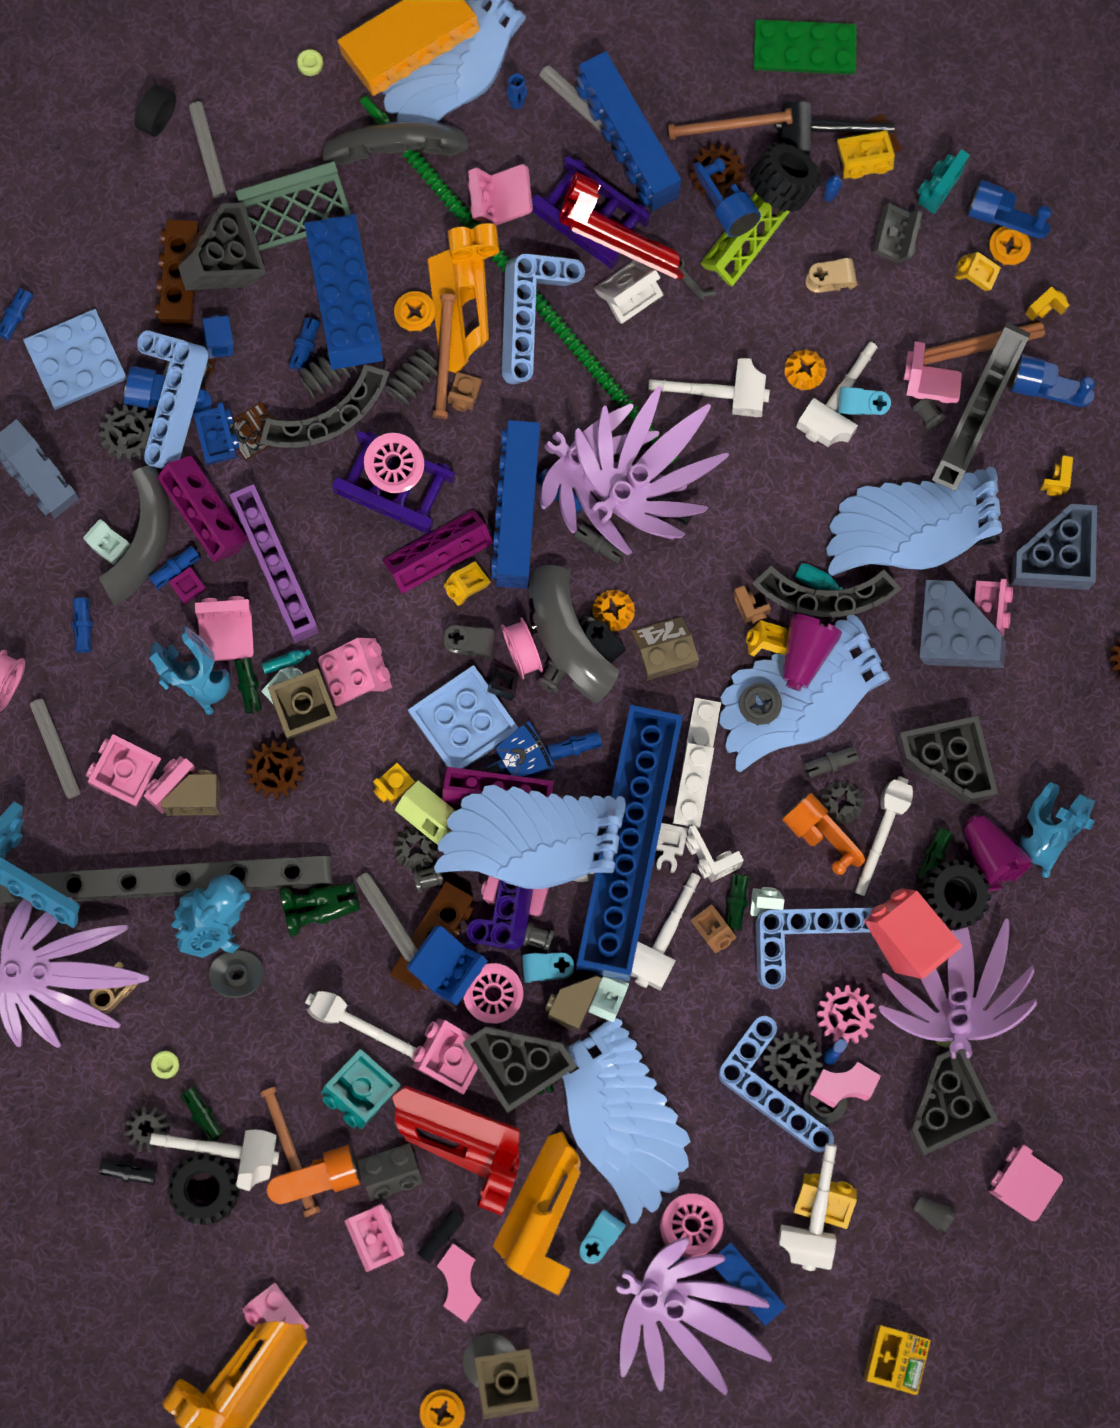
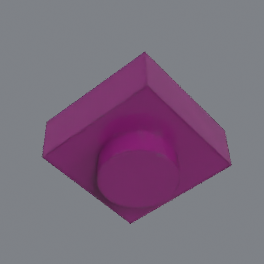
M191 567L169 581L170 586L184 605L206 591L205 586Z

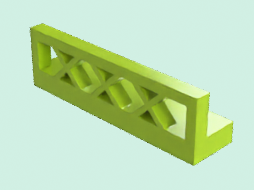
M756 192L751 196V199L761 213V218L757 225L760 221H765L762 235L757 236V225L738 237H729L724 231L700 263L705 269L717 272L730 286L736 283L789 213L788 210L786 212L780 210L776 216L772 217L771 205L765 203ZM745 241H750L749 252L746 255H742V245ZM730 260H735V270L729 275L724 268Z

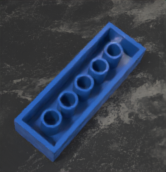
M605 51L579 64L576 91L582 101L585 99L590 105L588 111L593 121L600 120L603 128L600 129L602 137L606 143L611 142L614 147L613 155L619 164L623 163L627 170L625 171L627 180L631 185L635 184L638 188V198L644 207L648 206L650 211L653 212L678 199L681 178L608 53Z
M352 214L304 223L331 370L383 361L356 215Z
M508 420V429H502L501 452H506V454L500 455L499 477H504V480L499 479L498 503H502V505L496 506V528H500V531L494 532V553H498V557L493 556L492 579H496L497 587L528 589L540 435L539 422Z

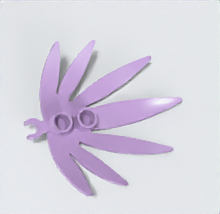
M658 386L639 411L626 436L617 469L613 467V439L607 406L602 408L598 423L597 451L599 464L591 446L579 428L575 431V444L578 459L586 478L596 492L606 500L605 502L596 503L591 510L592 514L599 509L605 512L604 518L600 521L602 524L611 518L613 509H615L627 522L644 532L667 538H682L685 535L684 532L650 515L684 517L703 513L708 507L681 502L647 501L646 499L675 491L696 481L722 463L729 454L723 453L678 469L652 484L650 483L678 456L693 437L711 408V405L707 404L671 428L632 466V462L647 436L661 393V386Z
M633 404L626 405L609 413L611 431L625 419L632 410ZM597 420L582 433L591 446L599 464L596 443L599 420ZM648 431L642 445L656 438L659 435V431ZM556 432L552 438L556 440L557 446L553 445L550 441L544 445L547 452L557 454L560 458L549 469L541 484V507L546 509L553 502L560 486L559 504L561 513L570 532L575 533L577 526L572 490L574 488L582 508L598 531L616 548L630 555L632 553L631 549L609 519L604 524L600 522L604 518L605 512L599 509L594 514L591 513L594 505L598 503L594 497L599 502H605L606 500L596 492L586 478L578 459L575 440L569 447L566 444L565 437L560 432ZM627 434L612 437L614 455L621 453ZM613 462V467L617 469L618 463ZM658 474L650 483L652 484L664 476ZM687 485L672 492L683 491L687 488ZM613 509L614 514H616L621 519L625 520L623 517L619 515V513L615 509Z
M23 898L7 925L2 943L0 964V1014L5 1029L17 1047L23 1045V1029L17 1003L32 1028L56 1048L61 1047L53 1027L38 1006L30 999V995L35 996L51 1008L75 1019L105 1027H121L118 1021L95 1007L72 996L48 989L47 986L70 989H106L138 984L150 980L148 975L114 966L85 962H49V959L75 954L102 944L128 930V925L108 926L79 932L49 943L35 951L33 947L54 928L58 921L54 916L45 912L32 925L24 938L21 939L33 908L31 902Z
M957 901L955 904V910H959L961 908V903L959 901ZM1009 919L1004 920L993 945L975 998H973L975 983L974 959L968 927L956 931L952 930L951 932L961 943L962 947L948 958L949 999L946 998L936 969L921 979L929 998L939 1012H934L920 998L885 973L882 974V977L890 991L904 1007L918 1018L881 1005L879 1010L889 1021L910 1034L934 1041H953L950 1044V1052L953 1059L956 1058V1052L959 1049H965L967 1058H971L972 1049L968 1040H982L1000 1035L1019 1024L1036 1007L1037 1001L1034 998L1006 1012L1019 999L1034 974V967L1031 966L984 1011L998 986L1005 965L1009 943Z
M683 1237L669 1243L657 1253L649 1264L642 1281L636 1279L631 1271L623 1270L622 1277L629 1280L630 1283L628 1285L617 1283L616 1290L621 1294H635L627 1311L622 1330L620 1345L621 1377L626 1376L632 1364L639 1343L641 1325H643L644 1344L649 1367L658 1390H663L665 1359L662 1339L656 1323L661 1321L668 1334L688 1360L713 1386L726 1395L728 1388L714 1359L701 1341L680 1320L729 1346L771 1362L772 1355L748 1330L720 1310L688 1295L718 1302L764 1308L769 1307V1302L753 1293L722 1283L677 1281L679 1278L702 1272L725 1261L723 1255L709 1254L691 1257L670 1267L681 1257L688 1246L689 1238Z

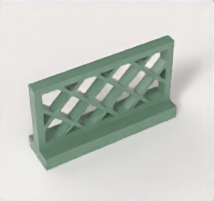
M335 161L236 191L238 203L244 204L246 213V208L254 205L265 209L259 222L248 216L250 225L251 223L257 225L253 231L254 237L260 227L273 234L268 243L257 244L259 252L306 238V231L298 232L301 228L305 230L303 223L309 212L322 220L329 219L328 215L333 205L344 210L345 216L351 215ZM335 182L337 192L333 199L320 193L324 184ZM319 186L318 189H317V191H315L314 189H312V188H314V187ZM306 190L314 194L308 207L295 200L300 191ZM338 196L340 197L341 204L336 202ZM317 197L330 203L325 215L311 209ZM283 198L290 202L284 214L270 208L275 199ZM269 201L267 206L262 204L264 202ZM293 204L306 210L300 223L287 217ZM268 211L281 218L275 230L262 224ZM284 220L298 226L293 235L287 237L278 232ZM276 236H278V237L281 238V239H278V240H275V241H274V239H275Z

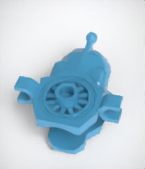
M184 626L181 629L183 631L181 636L184 643L194 654V659L187 662L178 661L176 658L179 651L172 644L169 645L167 650L158 642H154L149 646V658L160 675L159 683L166 690L169 688L170 683L173 686L182 688L188 696L193 697L204 708V712L207 715H211L214 709L210 705L219 702L226 696L230 688L231 678L225 669L219 671L212 670L215 662L214 652L202 637Z
M1052 782L1044 788L1043 792L1033 802L1027 816L1029 823L1033 827V835L1030 838L1021 835L1019 839V847L1028 854L1027 856L1031 857L1033 860L1031 863L1043 867L1041 872L1043 878L1050 876L1052 867L1069 841L1081 829L1091 830L1095 823V820L1090 819V813L1095 800L1080 794L1069 810L1060 808L1056 817L1062 819V821L1055 825L1051 819V811L1054 801L1059 794V786Z
M226 874L216 876L211 879L207 890L196 888L180 898V906L174 912L176 920L171 924L172 928L180 930L175 935L179 939L177 945L180 952L203 958L217 951L220 947L232 954L239 948L237 943L231 941L235 937L234 933H232V927L240 920V912L245 907L246 901L250 899V893L246 892L243 883L238 878Z

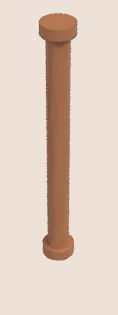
M788 108L785 112L675 126L674 124H669L670 140H675L677 136L787 122V124H793L791 108Z
M442 294L440 297L443 306L436 407L432 413V417L438 419L448 418L446 399L453 303L456 302V296L452 294Z
M276 1087L266 1089L260 1092L262 1098L265 1097L291 1171L301 1169L299 1158L275 1095L277 1093ZM312 1195L301 1198L306 1210L303 1212L305 1217L321 1212L319 1206L316 1207Z

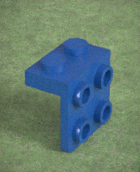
M436 925L408 963L407 969L435 995L457 1005L465 996L476 977L481 973L488 960L481 954L465 948L445 928Z

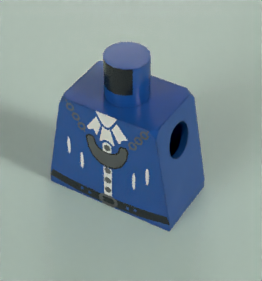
M528 721L495 748L499 761L488 766L487 770L490 773L532 778L553 770L555 764Z

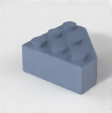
M16 419L0 432V462L6 472L16 479L28 497L33 494L38 499L36 506L45 516L50 513L55 519L79 500L73 488L68 483H65V479L51 460L44 456V452L34 438Z
M1070 504L1026 545L1020 548L1011 559V585L1090 590L1096 582L1097 505Z
M926 580L920 659L926 665L1004 668L1006 642L1002 634L953 581Z

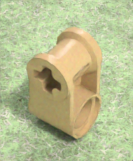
M842 258L814 264L806 277L807 288L814 293H821L833 290L841 291L840 288L849 287V289L856 287L857 279L853 260L851 258Z
M118 962L114 967L123 968V964ZM138 984L94 989L90 994V1004L105 1014L110 1013ZM108 994L110 995V1002L104 1007L98 1006L96 1004L98 996Z

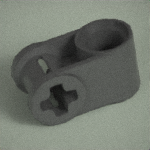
M452 625L445 631L444 646L452 653L469 655L471 657L481 655L485 656V659H491L496 632L482 627L473 628ZM454 634L459 635L460 640L458 644H453L451 638H453Z

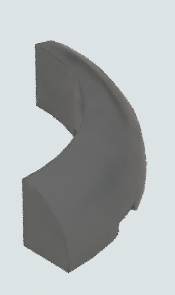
M391 122L361 127L328 140L324 146L323 160L328 163L335 161V165L346 166L368 158L369 153H405L407 150L422 148L424 153L449 157L455 156L469 148L466 135L459 128L431 122Z
M364 364L359 378L350 393L335 407L316 417L299 421H280L266 418L259 444L282 448L305 447L328 441L342 434L361 420L372 408L386 384L389 371Z
M149 465L131 472L140 498V519L134 540L121 560L109 571L98 577L114 606L119 605L133 595L147 580L148 576L153 573L162 557L169 534L170 507L168 494L157 479L160 474L158 468Z
M555 565L540 566L531 572L529 581V598L533 599L535 608L533 620L537 632L557 668H563L574 680L572 685L585 697L597 704L612 689L620 670L596 650L578 622L570 597L571 571Z
M772 565L752 583L763 595L784 608L816 617H843L861 613L882 604L902 589L885 570H882L865 583L849 589L833 591L814 590L787 579Z

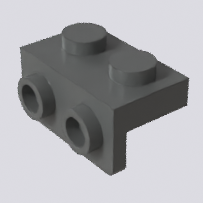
M890 203L884 205L872 253L896 263L911 259L916 250L917 233L922 225V211L915 210L910 213Z
M410 1143L358 1160L364 1184L371 1201L385 1199L392 1194L411 1190L423 1184Z

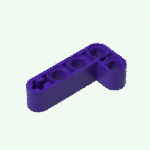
M500 880L493 921L473 920L467 928L469 940L476 944L507 950H517L520 948L525 940L533 889L515 887V885ZM514 904V911L510 914V909ZM486 928V934L482 938V932ZM510 932L509 939L506 941V934Z

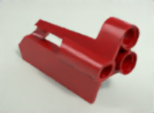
M578 172L574 174L560 212V223L568 226L573 232L675 279H683L684 274L678 268L680 257L674 249L656 241H651L594 211L593 208L599 198L597 193L601 184Z
M404 1086L392 1095L396 1107L395 1122L405 1140L486 1178L480 1193L482 1199L481 1201L478 1200L477 1206L502 1216L518 1174L520 1129L408 1086ZM417 1128L460 1145L452 1149L419 1136Z

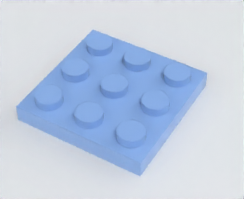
M96 309L23 339L55 410L127 379Z
M474 665L408 709L413 720L447 767L467 768L519 729L494 694L487 692L488 684Z

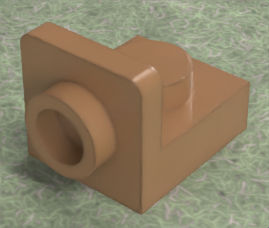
M457 372L451 392L448 394V403L452 404L451 407L465 412L467 409L473 410L482 379Z
M745 586L734 589L733 597L744 623L752 621V624H757L760 620L764 621L767 619L766 615L771 610L769 604L754 609L756 601L752 592H747Z
M712 904L690 920L714 953L727 948L736 939L735 934Z

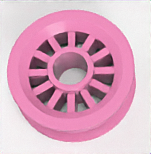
M387 433L377 437L369 445L364 457V467L368 478L378 488L390 493H401L411 489L419 482L424 471V457L418 445L409 437L399 433ZM394 444H399L397 451L395 452ZM388 445H390V452L385 449ZM404 446L408 448L405 452L402 453ZM382 450L385 456H381L378 453ZM412 454L413 458L405 459L408 455ZM394 456L400 457L401 464L399 468L390 470L388 468L389 459ZM376 458L382 460V462L375 463ZM413 463V468L406 466V464ZM384 467L382 470H380V471L377 473L376 468ZM407 470L410 474L406 476L403 471ZM387 473L385 480H383L381 476ZM392 474L394 476V482H390ZM398 474H401L404 479L399 481Z
M520 617L519 623L508 627L502 624L501 628L507 647L521 679H524L525 674L535 670L543 672L536 646L524 619Z
M4 649L0 651V712L9 704L25 670V659L20 658L16 660L8 656L7 651Z
M496 963L485 964L481 973L467 990L464 1002L469 1012L478 1020L492 1024L501 1023L510 1019L519 1010L523 1000V986L517 974L509 967ZM491 975H497L495 982H492ZM487 976L489 984H486L482 978ZM500 978H505L506 980L500 985ZM477 982H479L484 987V989L475 987ZM508 983L512 986V988L503 989ZM491 987H496L501 991V997L497 1001H489L485 996L486 991ZM473 991L482 993V995L473 997ZM512 992L514 993L513 998L504 995ZM478 1000H483L478 1006L474 1002ZM503 1000L508 1001V1002H512V1003H511V1005L508 1007V1006L503 1002ZM486 1004H488V1007H487V1010H486V1013H485V1012H483L481 1009H482ZM500 1004L505 1011L499 1013L498 1005ZM492 1006H494L496 1014H490Z
M685 1194L679 1196L669 1204L662 1215L660 1222L661 1236L665 1245L677 1240L675 1235L680 1233L682 1234L680 1238H689L688 1246L681 1257L691 1258L706 1255L721 1238L723 1232L721 1212L713 1201L703 1195ZM696 1208L701 1209L699 1214H696ZM705 1212L708 1217L702 1219L701 1216ZM694 1220L698 1224V1231H688L685 1227V1221ZM708 1222H711V1226H709V1225H704V1224H705V1223H708ZM672 1226L679 1227V1228L676 1229V1230H673V1229H672ZM693 1239H694V1241H695V1243H696L695 1246H692V1240H693Z

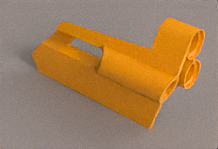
M491 223L479 224L474 229L467 227L450 229L448 231L449 249L428 258L432 299L436 311L435 324L438 349H440L443 306L440 297L442 294L456 296L452 312L448 370L455 374L469 362L468 359L471 354L483 346L489 339L484 259L494 256L500 251L497 226ZM475 298L479 326L466 337L462 307L466 302Z
M563 1132L548 1136L493 1244V1248L505 1259L504 1262L509 1268L523 1278L558 1296L570 1275V1269L547 1258L546 1253L581 1173L579 1170L581 1166L579 1155L568 1144ZM565 1174H567L568 1177H567V1179H566V1181H565V1183H564V1185H563V1187H562V1189H561V1191H560V1193H559V1195H558V1197H557V1199H556V1201H555V1203H554V1205H553L551 1211L546 1212L547 1209H548V1207L550 1206V1204H551V1202H552V1200H553V1198H554V1196H555V1194H556V1192H557V1190H558V1188H559V1186H560V1184H561V1182H562V1180H563Z
M268 1321L258 1324L204 1394L190 1383L179 1379L162 1402L163 1407L176 1416L174 1420L182 1428H249L307 1343L304 1325L288 1324L279 1321ZM259 1340H266L242 1375L240 1368Z

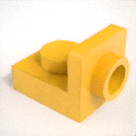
M979 252L964 255L958 261L957 272L954 277L958 280L967 278L984 291L992 289L1001 267Z
M1050 287L1028 308L1025 314L1032 321L1037 316L1042 319L1052 308L1062 315L1069 307V303L1062 292Z
M1062 456L1059 464L1055 463L1053 468V479L1057 480L1044 479L1040 490L1047 491L1046 494L1050 496L1066 494L1071 483L1073 457Z
M475 561L452 573L444 584L447 595L454 600L457 606H460L469 596L488 587L490 580Z
M760 620L748 631L746 643L748 644L749 655L755 656L761 649L782 655L786 654L787 628Z
M396 763L382 777L376 778L373 781V785L376 787L373 792L383 803L388 800L392 805L415 784V781Z

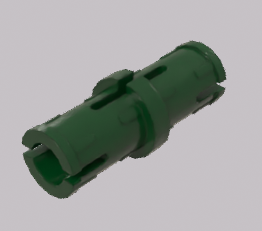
M244 658L243 662L241 660L234 662L240 683L237 685L238 691L242 692L245 714L253 713V709L256 712L262 711L257 692L259 684L254 678L251 658Z
M937 827L929 849L926 848L924 852L926 856L916 877L921 879L930 868L944 862L946 848L953 836L951 832Z
M732 875L730 897L726 900V904H728L726 924L731 930H742L744 908L748 905L746 894L750 877L745 875Z
M192 1087L181 1094L180 1097L193 1115L191 1117L193 1122H197L207 1140L215 1141L221 1137L224 1132L212 1115L213 1110L210 1106L207 1107L197 1088Z

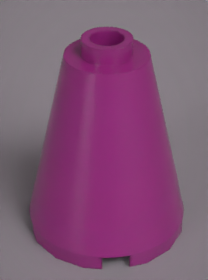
M802 614L792 615L782 678L787 682L786 686L796 691L808 688L838 643L842 634L840 629L829 623L826 627L820 623L819 619Z
M975 815L965 822L966 827L963 832L975 863L979 868V873H984L986 878L983 880L985 884L989 883L990 889H987L988 891L993 892L1003 888L1000 884L1001 882L1008 881L1009 879L1013 882L1031 867L1030 862H1033L1031 857L1027 856L1028 854L986 816L979 817V815Z

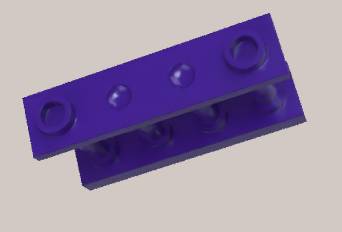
M567 156L564 160V169L568 172L547 198L535 195L532 199V212L607 267L613 269L619 259L617 251L571 231L568 226L559 221L561 211L556 208L555 204L568 189L574 174L578 172L601 184L598 193L609 200V202L600 214L607 218L618 207L629 215L623 226L632 230L638 222L646 227L649 224L650 214H648V210L639 203L634 204L588 171L583 162L578 159L573 160Z
M359 431L357 440L363 446L348 477H345L344 480L336 477L332 485L333 493L429 534L433 527V519L430 518L429 512L444 480L453 484L455 473L452 472L449 466L443 463L436 465L424 460V472L435 477L420 508L416 509V511L406 508L405 501L411 489L398 493L396 498L390 501L382 497V490L374 484L368 490L358 487L357 481L364 468L366 450L372 441L379 437L369 431L366 434ZM390 445L385 447L388 452H390ZM412 454L408 455L405 459L413 458ZM394 456L389 459L388 468L392 470L396 460L401 461L400 457ZM387 473L381 476L383 480H385Z

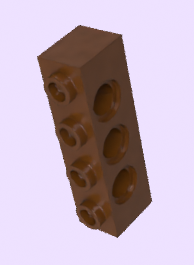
M166 220V229L162 228L161 244H165L164 253L159 255V268L163 269L162 278L158 277L157 292L161 293L160 302H156L155 317L159 318L162 326L193 328L196 290H186L182 277L175 278L171 274L179 270V264L199 232L198 221ZM177 246L185 247L181 253L173 252ZM173 295L182 296L178 302L169 301Z
M445 882L411 938L417 950L436 925L442 926L455 939H458L462 931L458 928L463 919L468 921L476 908L472 905L474 897ZM446 909H451L456 913V918L452 922H444L441 919V913ZM401 955L391 971L390 977L418 994L421 989L426 991L428 987L407 969L409 962Z

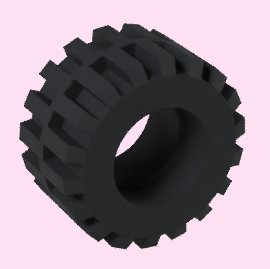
M780 142L779 144L772 143L771 146L769 145L752 167L749 178L752 187L756 190V194L765 203H769L771 207L779 208L784 212L787 210L795 212L804 207L821 182L819 178L821 175L820 171L817 170L816 163L803 150L796 148L794 145Z
M952 860L930 868L926 871L927 874L921 877L919 881L922 884L918 885L916 889L950 931L960 930L976 924V921L983 919L985 916L983 912H987L990 907L986 904L987 901L991 900V894H987V889H990L989 883L985 884L983 880L986 876L984 873L978 874L979 868L975 865L969 866L967 861L959 862L958 860ZM948 881L957 885L962 893L963 901L959 910L953 909L946 902L944 888Z
M210 1154L192 1155L191 1158L182 1160L179 1166L176 1165L173 1169V1175L168 1180L170 1183L169 1188H167V1194H169V1203L173 1206L174 1212L185 1221L199 1225L218 1223L224 1217L226 1218L230 1211L235 1208L240 1191H238L236 1186V1173L227 1162ZM200 1173L213 1175L220 1185L217 1199L208 1206L194 1204L187 1193L190 1180Z

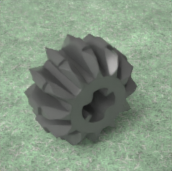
M142 1106L141 1116L135 1110L131 1112L132 1116L136 1119L134 1122L125 1120V1124L132 1126V1129L124 1131V1135H134L128 1144L133 1146L139 1142L137 1151L142 1152L147 1144L148 1152L153 1153L154 1145L150 1144L152 1134L148 1133V1137H144L145 1132L141 1130L142 1125L147 1126V1122H151L154 1134L167 1135L168 1133L163 1132V1129L171 1128V1123L161 1124L166 1119L167 1114L163 1112L157 1116V1107L154 1106L149 1114L147 1107Z

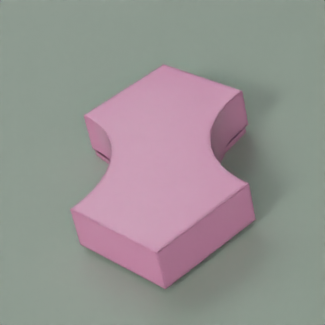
M859 1062L851 1070L844 1073H833L823 1069L810 1094L832 1108L840 1100L847 1097H857L868 1101L881 1075Z
M452 1244L437 1266L445 1275L448 1283V1296L443 1306L466 1322L482 1300L475 1293L471 1284L470 1275L475 1259L455 1244Z

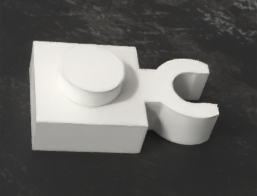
M661 823L656 851L663 852V855L657 860V870L661 869L662 862L668 861L672 866L670 873L675 872L677 861L674 855H683L688 828Z

